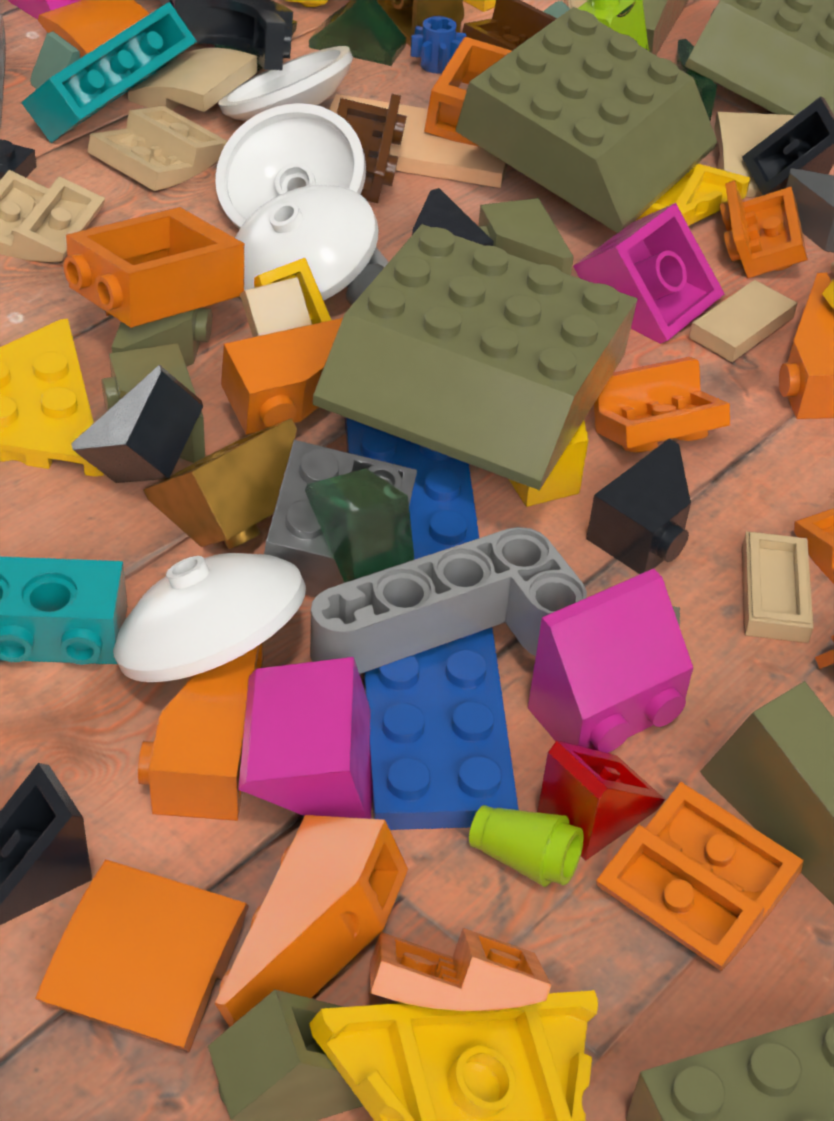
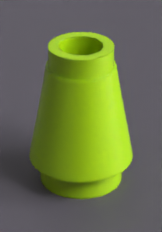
M486 805L481 806L476 812L469 833V844L471 847L482 850L483 853L543 887L548 886L551 882L566 885L571 880L580 860L584 840L583 830L570 825L566 815L492 808Z

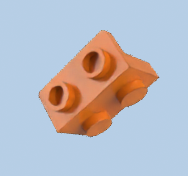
M736 181L725 183L728 201L720 204L722 218L727 232H724V238L731 261L734 262L741 259L747 279L771 271L784 270L793 264L808 260L797 202L792 187L743 202Z
M692 357L614 372L594 403L596 432L623 446V449L629 452L654 450L658 447L659 441L668 440L669 438L684 441L700 440L709 435V430L731 425L730 403L701 391L699 361Z

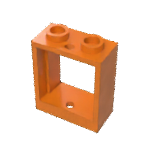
M464 37L431 90L424 132L455 142L480 147L455 131L467 90L461 89L459 86L461 83L469 84L472 79L509 54L511 50Z
M181 207L66 234L67 257L64 260V273L69 287L130 328L237 298L244 291L245 243Z

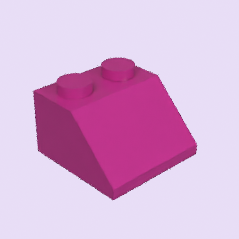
M676 203L632 222L573 265L580 279L595 284H606L612 286L618 292L638 298L631 329L660 344L671 339L725 294Z
M654 568L542 617L528 709L555 741L609 753L621 746L628 737L653 725L662 727L669 724L684 709L693 665L664 580Z

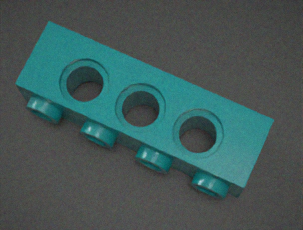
M168 2L50 77L21 103L50 143H53L172 62L196 43L197 40L172 4Z
M0 556V660L8 662H60L80 665L117 664L113 649L120 627L126 619L128 607L123 561Z

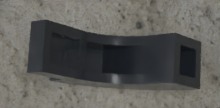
M167 0V3L170 2L197 40L196 43L222 45L243 50L257 56V61L264 70H282L283 58H290L293 11L272 0Z

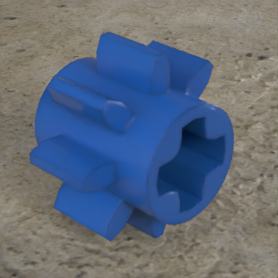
M443 16L429 17L423 21V27H415V35L411 36L410 56L421 57L420 65L425 71L442 74L463 38L466 37V33H456V22L450 18Z

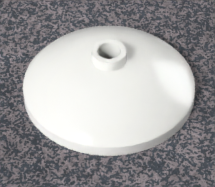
M337 46L319 50L283 63L282 70H267L245 81L218 102L221 111L233 119L248 121L255 115L280 105L304 103L318 106L335 92L349 71L353 60L350 48L347 46Z
M304 103L276 106L246 121L226 143L219 157L216 169L217 195L230 221L240 229L245 221L262 205L285 192L299 187L333 185L345 187L361 194L366 176L365 154L356 132L345 119L333 111L321 106Z
M310 185L285 192L262 205L245 221L235 237L245 243L244 291L254 288V277L305 257L323 301L340 292L363 271L377 245L378 223L369 203L360 194L345 187Z
M224 553L206 558L202 556L186 558L169 568L166 576L143 595L120 627L113 649L114 658L125 676L141 682L172 681L206 672L247 653L280 630L301 606L306 593L305 582L299 569L294 564L272 555Z

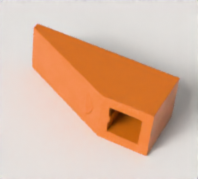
M315 815L304 816L291 845L285 849L282 855L280 868L262 905L256 909L252 917L250 930L232 968L225 973L221 981L215 1005L229 1028L274 990L312 998L384 929L408 872V867L386 820Z

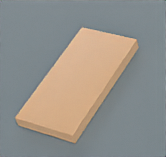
M336 94L329 110L337 114L340 98L388 109L389 103ZM399 104L397 114L405 115L407 118L401 145L391 143L389 155L398 156L396 171L501 188L508 167L507 163L481 147L455 142L424 132L428 109Z

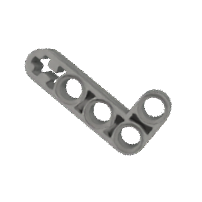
M509 528L328 588L319 593L311 606L310 657L312 662L354 657L359 674L502 623H506L521 645L530 654L536 656L542 617L585 599L587 591L579 577L542 533L531 528Z

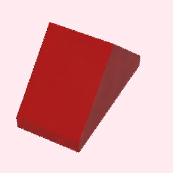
M556 740L547 753L537 812L566 815L570 825L581 828L584 834L581 857L586 861L656 812L666 799L617 755Z

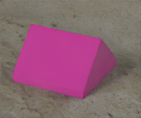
M354 657L257 668L251 673L248 680L238 790L303 816L315 815L372 819L371 709Z

